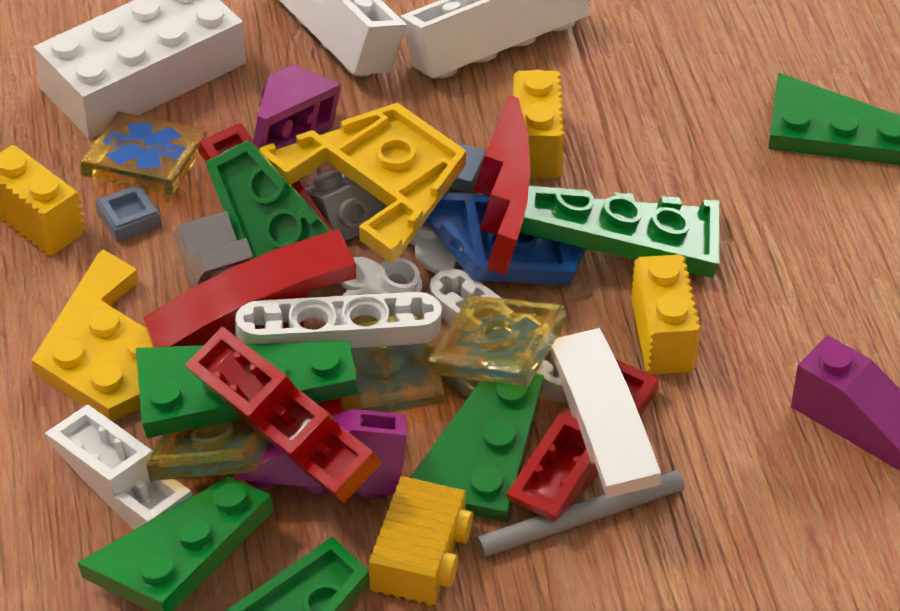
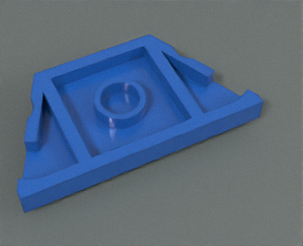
M446 192L425 221L470 278L475 281L571 285L586 249L579 246L549 239H539L533 235L519 233L505 276L486 269L497 235L480 230L490 196Z

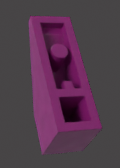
M294 64L269 75L262 89V102L257 117L253 143L259 149L274 143L276 149L297 143V135L312 130L319 134L333 127L341 83Z
M826 335L797 366L791 407L900 471V389L873 360Z

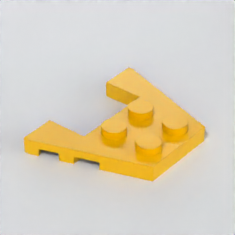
M399 103L341 121L340 129L322 135L317 134L313 130L297 135V143L276 149L274 143L260 148L263 154L290 184L301 179L323 163L328 162L388 207L359 226V238L361 242L391 264L399 258L466 166V150Z
M103 249L95 257L32 358V365L35 375L84 406L88 404L113 422L141 408L136 348L153 346L145 327L111 307L138 284L137 269Z

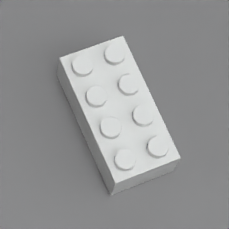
M134 0L33 46L40 89L88 139L246 64L243 21L220 0Z

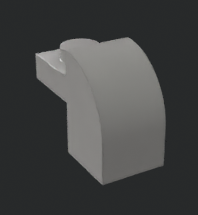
M227 211L179 224L173 235L185 273L192 288L253 258L247 238L236 240Z

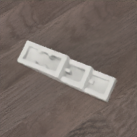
M597 328L549 340V347L572 417L578 421L591 463L596 465L606 498L661 485V472L626 381L601 329Z
M88 404L45 433L47 441L80 478L133 530L193 497L190 489L157 467L153 450Z

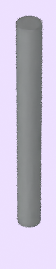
M674 470L661 475V485L609 498H606V495L603 494L571 505L556 522L540 515L477 536L476 545L482 558L683 491L684 481L680 472Z

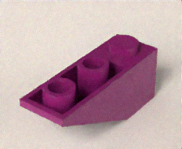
M350 409L332 416L342 428L371 449L382 462L355 493L368 499H381L386 497V495H394L403 471L407 439L406 414ZM268 440L244 448L243 450L257 453L240 464L236 463L234 480L246 481L249 485L257 488H272L278 484L300 486L303 490L310 493H328L325 488L306 474Z

